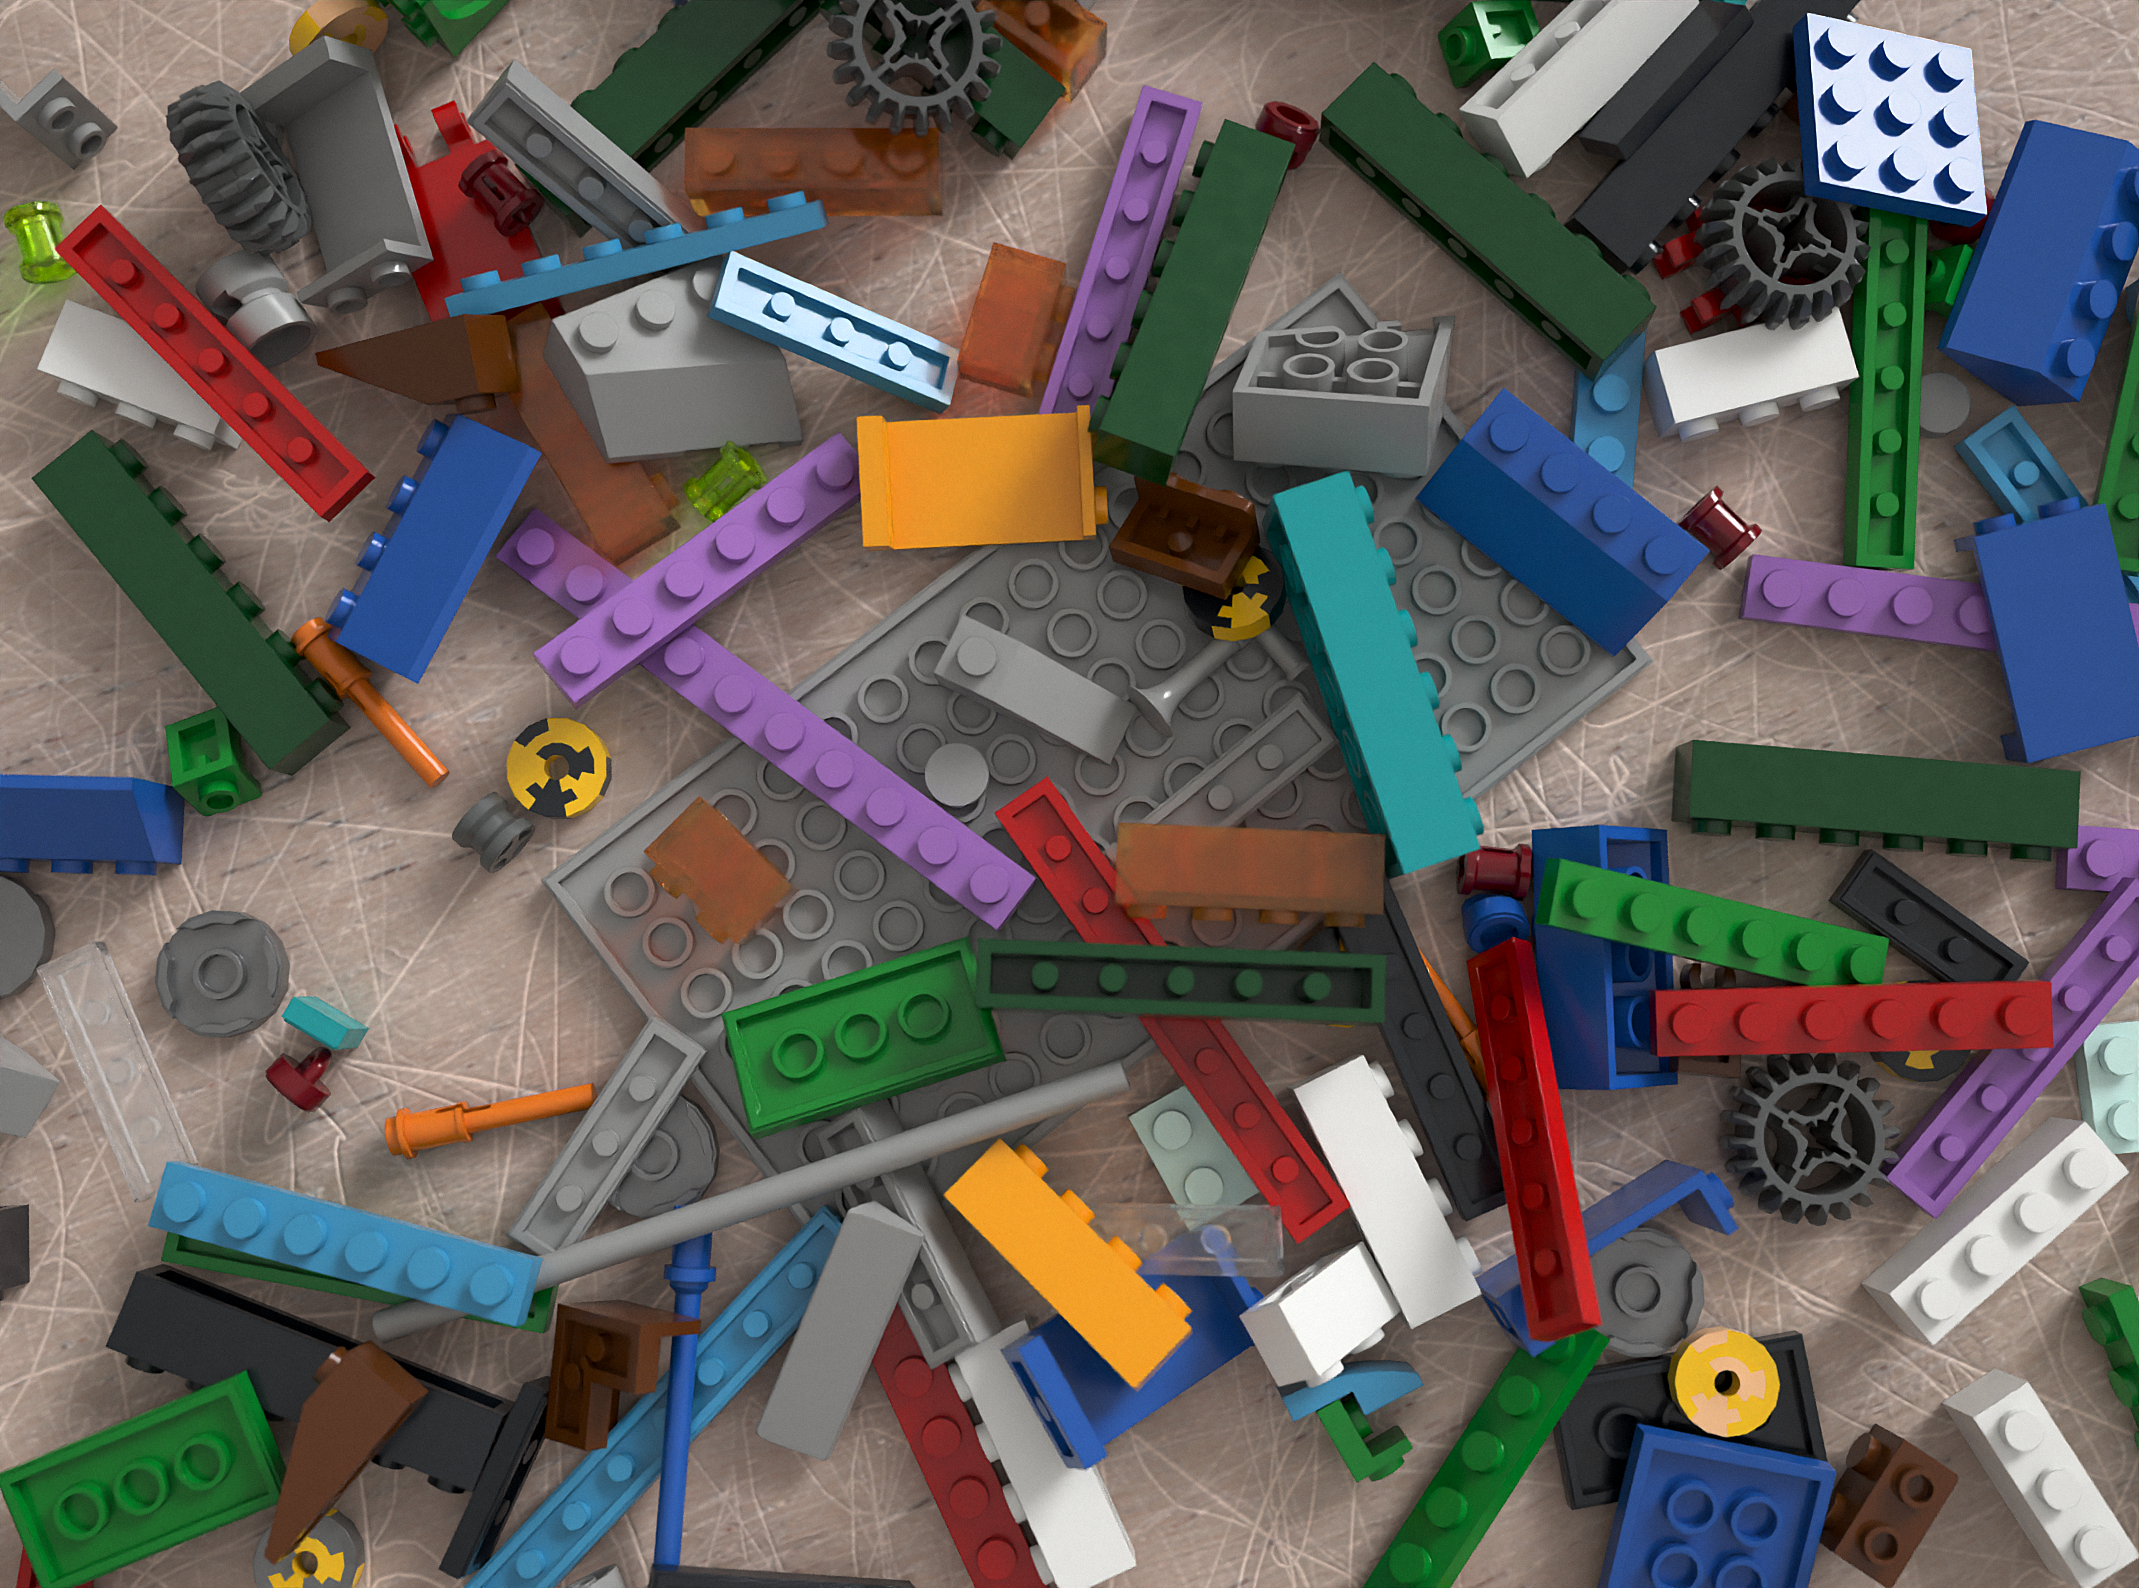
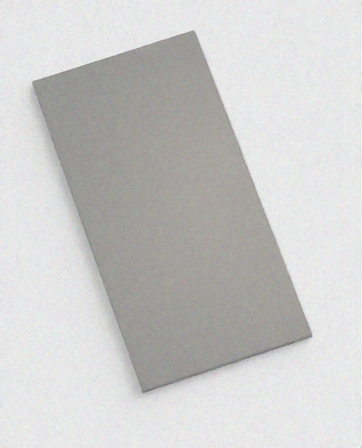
M1339 272L1263 331L1334 325L1341 329L1345 336L1361 335L1366 331L1375 329V322L1380 321L1343 274ZM1255 336L1210 371L1171 472L1182 475L1188 481L1219 491L1226 489L1237 492L1245 499L1250 500L1255 506L1261 540L1259 546L1271 552L1261 522L1272 496L1338 473L1324 472L1317 467L1283 465L1276 468H1265L1256 465L1254 462L1234 461L1232 391L1256 338ZM1445 403L1443 417L1426 476L1412 475L1406 478H1391L1380 472L1349 470L1354 487L1364 486L1369 495L1375 521L1369 524L1368 527L1376 549L1385 547L1393 563L1396 584L1390 586V590L1397 610L1406 609L1414 623L1418 646L1411 648L1419 673L1428 671L1436 686L1440 708L1433 710L1441 736L1449 733L1458 749L1462 770L1455 773L1462 796L1463 798L1471 796L1476 801L1654 661L1634 637L1616 656L1612 657L1415 500L1424 486L1468 432L1466 427ZM1093 461L1094 486H1106L1108 524L1096 525V540L979 546L786 693L1037 879V883L999 933L733 734L541 880L645 1020L648 1022L651 1016L656 1015L709 1050L690 1079L765 1179L825 1159L826 1156L816 1138L815 1132L843 1113L755 1140L749 1132L722 1013L969 936L976 959L978 954V938L1084 943L995 817L996 811L1048 776L1099 850L1103 852L1298 692L1334 734L1311 666L1308 665L1293 680L1289 681L1286 677L1287 674L1256 639L1252 640L1241 651H1236L1182 700L1171 719L1172 737H1166L1161 734L1137 709L1110 766L938 683L934 671L962 614L1022 642L1131 704L1133 702L1127 693V686L1132 685L1137 689H1148L1162 683L1175 674L1214 639L1200 631L1188 616L1182 585L1113 562L1109 545L1139 499L1134 475ZM1238 586L1233 587L1229 595L1238 594L1242 592L1244 588ZM1286 597L1287 611L1274 624L1301 655L1307 659L1302 639ZM960 742L973 746L983 755L989 768L990 779L985 794L976 803L968 807L951 808L941 804L932 796L925 782V767L929 757L939 747L948 743ZM1338 744L1142 904L1131 893L1167 946L1284 951L1329 916V912L1306 860L1369 834ZM992 1011L1007 1061L887 1098L905 1132L1121 1058L1127 1073L1156 1051L1158 1047L1137 1017ZM1083 1107L921 1161L920 1164L945 1214L951 1211L954 1206L943 1195L999 1138L1012 1150L1021 1142L1030 1149ZM842 1188L787 1207L801 1227L823 1205H829L843 1220L851 1209Z

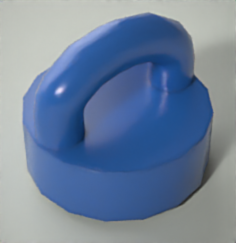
M1495 893L1476 894L1466 899L1461 906L1462 927L1466 942L1471 950L1478 954L1512 937L1527 940L1530 935V925L1526 911L1522 904L1512 897Z

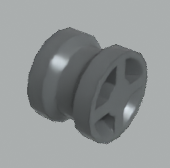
M493 792L478 801L462 817L452 833V839L460 847L475 850L480 855V865L489 873H494L507 865L525 847L535 831V826L524 817L515 818L507 810V801L498 793Z

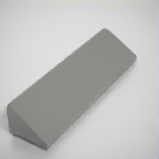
M512 61L467 119V123L607 239L619 238L622 250L646 244L643 232L680 222L684 234L708 228L707 223L517 61ZM700 260L651 272L650 274L655 278H659L697 263Z
M884 1099L846 1111L816 1131L815 1135L826 1158L904 1131L889 1101ZM920 1162L842 1188L851 1208L875 1200L926 1234L897 1302L930 1369L947 1362L1001 1332V1324Z
M874 1200L853 1207L847 1212L755 1430L757 1435L767 1441L823 1461L831 1457L926 1236L925 1233Z

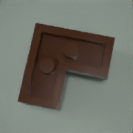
M625 1300L558 1304L544 1438L584 1451L607 1448L608 1433L617 1425L620 1391L634 1395L656 1392L661 1337L700 1334L701 1319Z

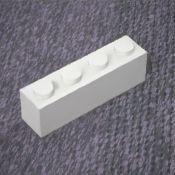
M1573 0L1459 109L1481 153L1486 152L1496 157L1509 174L1527 179L1533 173L1544 168L1552 159V155L1576 131L1583 129L1594 118L1596 112L1620 90L1700 3L1699 0Z
M1355 1053L1288 1086L1287 1088L1332 1179L1351 1204L1347 1210L1366 1248L1401 1309L1399 1313L1401 1319L1413 1329L1481 1295L1482 1292L1474 1278L1475 1275L1482 1272L1479 1260L1464 1236L1455 1240L1444 1218L1453 1213L1451 1204L1435 1177L1428 1181L1425 1180L1415 1160L1416 1157L1424 1154L1422 1146L1407 1119L1399 1122L1396 1121L1386 1101L1387 1098L1394 1095V1091L1380 1063L1376 1060L1368 1064L1364 1055Z
M2049 1117L1944 1209L1937 1219L1934 1218L1861 1282V1285L1904 1334L1934 1346L2123 1179L2129 1171L2085 1121Z
M1025 1310L1001 1321L1002 1330L1000 1333L956 1356V1362L948 1365V1370L961 1400L965 1402L973 1398L983 1422L976 1425L975 1429L986 1457L990 1463L1000 1459L1011 1483L1002 1486L1014 1519L1018 1524L1028 1520L1038 1544L1031 1546L1030 1552L1043 1583L1048 1585L1055 1581L1058 1588H1090L1135 1567V1550L1097 1465L1095 1464L1087 1470L1066 1468L1001 1352V1349L1034 1329L1030 1317Z

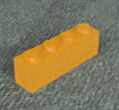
M999 1138L943 1196L1138 1392L1193 1334L1192 1328L1184 1321L1192 1312L1191 1309L1165 1283H1162L1154 1291L1136 1273L1144 1263L1120 1238L1114 1235L1106 1244L1088 1226L1096 1215L1069 1188L1059 1197L1041 1179L1049 1169L1025 1144L1021 1142L1012 1150Z

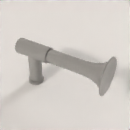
M1286 604L1284 605L1283 613L1287 611ZM1273 624L1271 628L1254 638L1239 641L1213 639L1175 674L1162 683L1148 689H1137L1129 685L1127 686V693L1139 712L1155 729L1166 737H1172L1171 719L1182 700L1236 651H1241L1252 640L1256 639L1287 674L1286 677L1289 681L1293 680L1312 662L1308 658L1305 659L1277 626Z

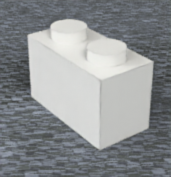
M1361 1241L1322 1254L1239 1317L1278 1387L1304 1380L1309 1387H1316L1334 1378L1344 1369L1340 1359L1349 1352L1350 1354H1356L1378 1343L1385 1336L1381 1327L1400 1313L1401 1309L1364 1242Z

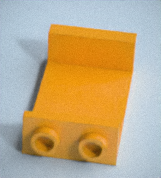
M1077 405V412L897 422H886L882 415L856 417L863 547L868 551L1096 540V525L1108 524L1106 486H1094L1092 459L1097 435L1087 432L1090 423V405Z

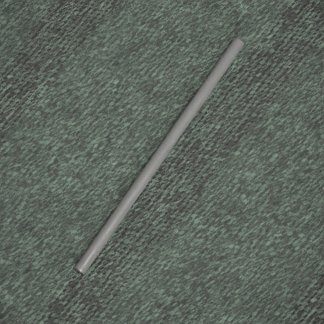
M1121 1058L537 1256L543 1258L534 1293L1130 1091L1131 1086ZM411 1299L374 1312L373 1327L379 1341L387 1343L470 1314Z

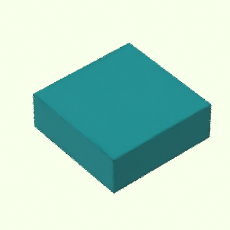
M293 996L281 1016L285 1018L284 1021L332 1050L358 1048L369 1030L367 1026L316 996Z

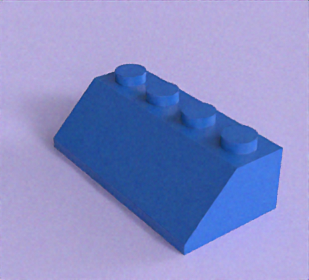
M2040 120L2026 121L1937 346L1939 351L2016 406L2080 402L2139 248V149L2127 140Z
M1505 388L1500 391L1415 498L1417 502L1612 657L1616 656L1671 599L1710 551Z
M446 414L443 422L433 419L428 425L416 449L417 453L424 456L412 478L403 475L397 482L386 504V509L394 513L382 535L373 531L365 541L355 565L363 569L351 591L342 588L338 592L325 617V622L332 625L327 635L329 639L417 684L420 682L542 454L520 441L461 414Z
M0 774V872L29 873L30 861L51 862V873L93 874V863H116L115 874L157 876V864L181 865L185 799L172 786L134 777Z
M1610 825L1531 830V875L1533 876L1535 911L1532 917L1531 929L1536 941L1537 978L1558 1089L1618 1090L1678 1084V1074L1669 1073V1057L1652 1055L1650 1041L1649 989H1674L1672 955L1534 924L1547 858H1561L1669 885L1667 830Z

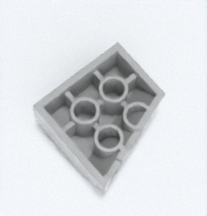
M722 255L699 261L552 319L542 357L607 464L683 457L685 451L723 448L725 453L747 451L749 445L779 443V447L800 446L804 441L786 359L779 347L707 317L724 261Z
M1455 315L1433 317V328L1401 331L1399 320L1375 322V329L1366 331L1361 335L1345 336V333L1334 325L1258 332L1232 391L1234 461L1254 462L1256 465L1265 468H1276L1283 465L1317 467L1319 470L1328 473H1340L1347 470L1380 472L1391 478H1406L1412 475L1426 476L1444 413Z

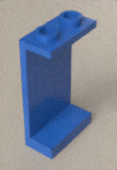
M2078 496L2038 505L2039 518L2015 523L2013 513L1973 522L1974 535L1953 540L1956 552L1973 550L2016 729L2015 732L2000 735L2006 760L2031 763L2139 736V645L2106 505L2104 503L2080 507Z
M1664 1160L1581 1212L1589 1257L1676 1202L1679 1203L1690 1222L1728 1236L1739 1229L1728 1211L1735 1206L1733 1198L1723 1182L1713 1172L1705 1174L1703 1170L1693 1166ZM1516 1253L1475 1278L1482 1292L1483 1300L1506 1337L1532 1357L1555 1344V1341L1547 1343L1530 1340Z
M1214 1223L1200 1225L1192 1231L1189 1228L1141 1259L1144 1264L1136 1273L1154 1291L1162 1283H1165L1191 1309L1192 1312L1184 1321L1192 1328L1193 1334L1138 1392L1060 1313L1055 1314L1001 1349L1003 1356L1066 1468L1089 1469L1108 1456L1103 1447L1104 1445L1249 1347L1256 1346L1239 1316L1263 1299L1264 1295L1255 1287L1249 1286L1238 1267L1241 1257L1236 1245L1224 1231L1217 1230Z

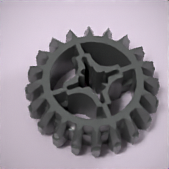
M838 0V4L848 15H832L828 28L834 34L844 39H836L829 42L827 56L835 60H845L848 62L837 67L833 71L832 78L835 84L856 82L857 85L847 94L846 103L850 107H855L867 98L872 103L865 117L867 123L874 125L879 120L882 111L893 116L889 125V133L891 135L898 136L904 125V120L912 119L915 137L925 138L929 126L928 118L932 117L937 129L942 134L950 132L953 127L949 109L960 119L969 121L973 117L975 110L968 97L980 102L987 101L991 94V89L981 78H996L1000 72L1001 65L985 55L999 52L1003 46L1002 37L995 34L982 33L995 24L997 14L994 10H983L976 13L974 8L978 6L981 0H925L939 7L936 12L928 16L912 14L901 2L894 5L892 1L895 0ZM875 13L883 23L881 31L886 36L890 49L882 56L880 63L871 69L863 50L862 29L870 16ZM956 26H958L962 34L966 50L964 73L957 82L947 72L950 64L941 51V43ZM933 33L923 55L924 59H918L916 52L914 59L905 54L897 61L904 46L906 35H911L912 41H914L915 36L925 40ZM902 77H912L922 82L928 90L935 88L938 94L926 97H913L898 93L886 86V84L891 85Z
M216 81L206 86H196L181 94L179 100L168 105L166 126L170 131V142L179 154L178 161L190 177L189 182L195 186L200 194L202 203L209 207L217 223L226 228L232 240L240 243L242 248L251 254L259 252L263 257H266L274 252L279 254L299 243V239L311 232L312 211L307 205L308 197L299 184L300 178L294 173L289 163V158L283 153L277 138L273 137L266 127L264 119L259 118L251 103L244 100L239 91L221 81Z
M1771 157L1768 160H1763L1756 168L1751 164L1740 168L1729 181H1723L1715 189L1713 197L1702 208L1698 218L1703 225L1695 232V238L1692 242L1704 248V250L1697 256L1694 267L1711 270L1712 275L1705 281L1704 290H1714L1718 287L1722 290L1725 296L1722 298L1720 310L1729 309L1734 304L1742 308L1741 324L1751 323L1760 315L1762 324L1765 323L1767 329L1775 330L1788 317L1790 327L1793 330H1798L1809 322L1811 315L1817 322H1820L1832 314L1834 305L1841 307L1850 299L1853 293L1852 288L1861 282L1863 275L1866 273V270L1860 263L1868 257L1872 247L1858 239L1866 233L1870 223L1853 219L1852 213L1857 209L1858 205L1805 195L1803 170L1798 157L1787 160L1782 166L1778 164L1774 157ZM1774 206L1785 211L1783 213H1776L1764 208L1761 212H1758L1750 207ZM1783 275L1796 280L1803 276L1814 283L1809 285H1789L1779 282L1778 279Z
M1810 1053L1791 1054L1789 1061L1781 1054H1772L1767 1057L1768 1073L1759 1067L1748 1068L1745 1074L1753 1089L1750 1091L1743 1087L1733 1086L1729 1090V1094L1734 1100L1741 1103L1738 1112L1722 1110L1719 1114L1722 1121L1735 1124V1134H1725L1717 1140L1721 1147L1737 1149L1738 1155L1730 1158L1724 1167L1728 1173H1747L1738 1186L1740 1193L1748 1197L1760 1193L1758 1209L1765 1213L1773 1214L1780 1209L1782 1220L1793 1224H1798L1805 1215L1808 1222L1815 1226H1824L1829 1212L1835 1219L1842 1221L1850 1219V1200L1858 1206L1865 1208L1874 1205L1872 1196L1866 1186L1871 1184L1886 1188V1186L1890 1185L1887 1176L1878 1171L1881 1162L1895 1164L1900 1160L1897 1153L1885 1150L1884 1148L1885 1139H1894L1902 1133L1897 1126L1882 1124L1881 1118L1890 1114L1895 1106L1889 1100H1872L1878 1092L1881 1083L1875 1078L1870 1077L1858 1080L1860 1065L1854 1061L1845 1060L1837 1066L1835 1053H1818L1814 1059ZM1809 1083L1822 1086L1816 1099L1808 1098L1803 1107L1798 1111L1794 1112L1793 1110L1783 1109L1775 1104L1785 1093L1798 1086ZM1846 1113L1849 1116L1852 1128L1851 1146L1845 1142L1841 1131V1124ZM1789 1123L1810 1126L1809 1133L1816 1138L1818 1144L1828 1150L1807 1147L1808 1140L1800 1135L1802 1131ZM1765 1125L1773 1131L1777 1139V1149L1771 1160L1776 1165L1774 1169L1765 1151ZM1825 1162L1841 1168L1832 1179L1824 1184L1808 1189H1795L1802 1175L1809 1177L1813 1169L1820 1163Z

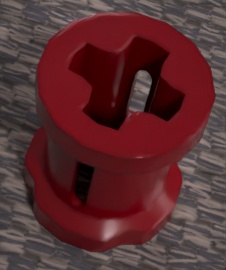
M494 149L478 156L467 166L461 175L458 187L466 197H475L495 218L494 227L502 236L508 237L526 228L538 216L544 205V198L536 189H527L507 168L509 162L507 157L500 150Z
M1715 486L1688 510L1676 524L1685 531H1689L1701 544L1710 550L1715 556L1713 565L1721 570L1736 559L1760 535L1762 529L1756 523L1748 525L1722 500L1724 492L1718 486Z
M1519 843L1515 849L1480 846L1481 849L1458 856L1456 870L1458 894L1470 895L1474 889L1510 893V896L1517 901H1523L1526 898L1531 878L1532 861L1529 844Z

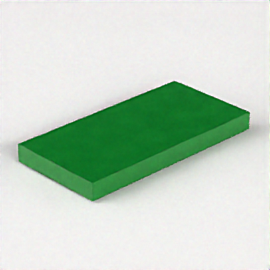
M969 936L722 1013L750 1135L755 1140L1007 1061L992 1011H979L975 1007L977 959Z
M245 1370L11 1466L0 1472V1491L40 1587L74 1588L277 1505L287 1468Z

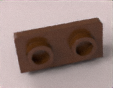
M1171 472L1166 487L1134 476L1139 499L1109 545L1113 562L1226 600L1261 542L1254 504L1237 492L1226 489L1219 491L1188 481L1185 477L1175 472Z
M1875 1423L1869 1433H1864L1856 1439L1847 1454L1846 1464L1848 1467L1836 1487L1832 1489L1819 1543L1885 1588H1892L1956 1486L1958 1475L1907 1440Z

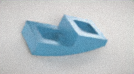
M1363 1360L1342 1363L1344 1369L1338 1375L1316 1387H1309L1304 1380L1280 1387L1277 1385L1276 1388L1291 1418L1295 1422L1349 1393L1352 1394L1363 1414L1367 1415L1422 1387L1423 1383L1418 1373L1408 1362Z

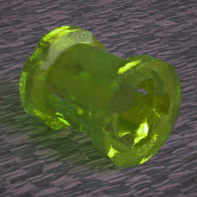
M34 201L14 206L5 212L2 217L5 227L9 230L10 234L15 235L23 259L19 265L23 280L32 284H51L69 279L77 274L54 250L64 240L60 227L64 218L56 203Z
M727 441L720 448L721 457L699 478L689 477L683 483V490L689 501L705 518L713 523L729 512L752 489L759 490L768 483V478L760 464L744 448L737 446L732 441ZM732 477L733 480L724 489L720 490L718 488L726 478Z

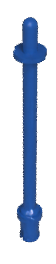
M674 1205V1210L687 1205ZM713 1232L673 1245L671 1264L664 1265L663 1279L670 1280L669 1286L675 1292L674 1313L698 1319L700 1317L701 1294L708 1288L709 1282L716 1280V1267L710 1266ZM698 1334L672 1336L653 1564L680 1565Z

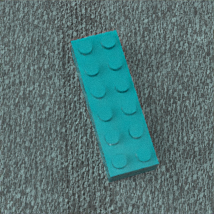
M1349 470L1274 494L1261 524L1271 553L1281 564L1290 608L1307 657L1312 662L1310 666L1334 735L1340 741L1338 747L1367 831L1389 880L1481 849L1477 836L1484 833V827L1474 799L1471 796L1463 798L1455 773L1462 770V764L1456 744L1449 733L1441 736L1433 710L1440 708V701L1434 681L1428 671L1419 673L1411 648L1418 646L1414 623L1406 609L1397 610L1390 586L1396 584L1393 563L1385 547L1376 549L1368 525L1374 523L1375 518L1369 495L1364 486L1354 487Z

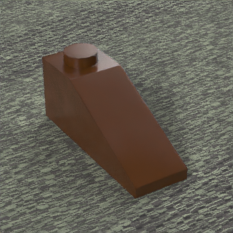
M461 314L315 353L318 366L427 405L456 404L457 413L461 415L497 409L495 398L520 392L505 315Z
M371 1340L349 1351L343 1347L338 1348L327 1358L313 1376V1379L320 1385L307 1399L302 1408L264 1557L273 1565L280 1562L303 1543L430 1392Z

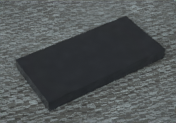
M1794 1330L1753 1338L1766 1348L1776 1364L1780 1383L1777 1403L1765 1423L1748 1434L1732 1437L1707 1433L1681 1414L1671 1398L1668 1383L1671 1357L1675 1352L1664 1353L1656 1357H1642L1593 1366L1553 1428L1567 1505L1571 1510L1618 1502L1637 1424L1827 1461L1802 1333ZM1729 1370L1721 1371L1715 1377L1714 1385L1717 1392H1725L1732 1385L1733 1379Z

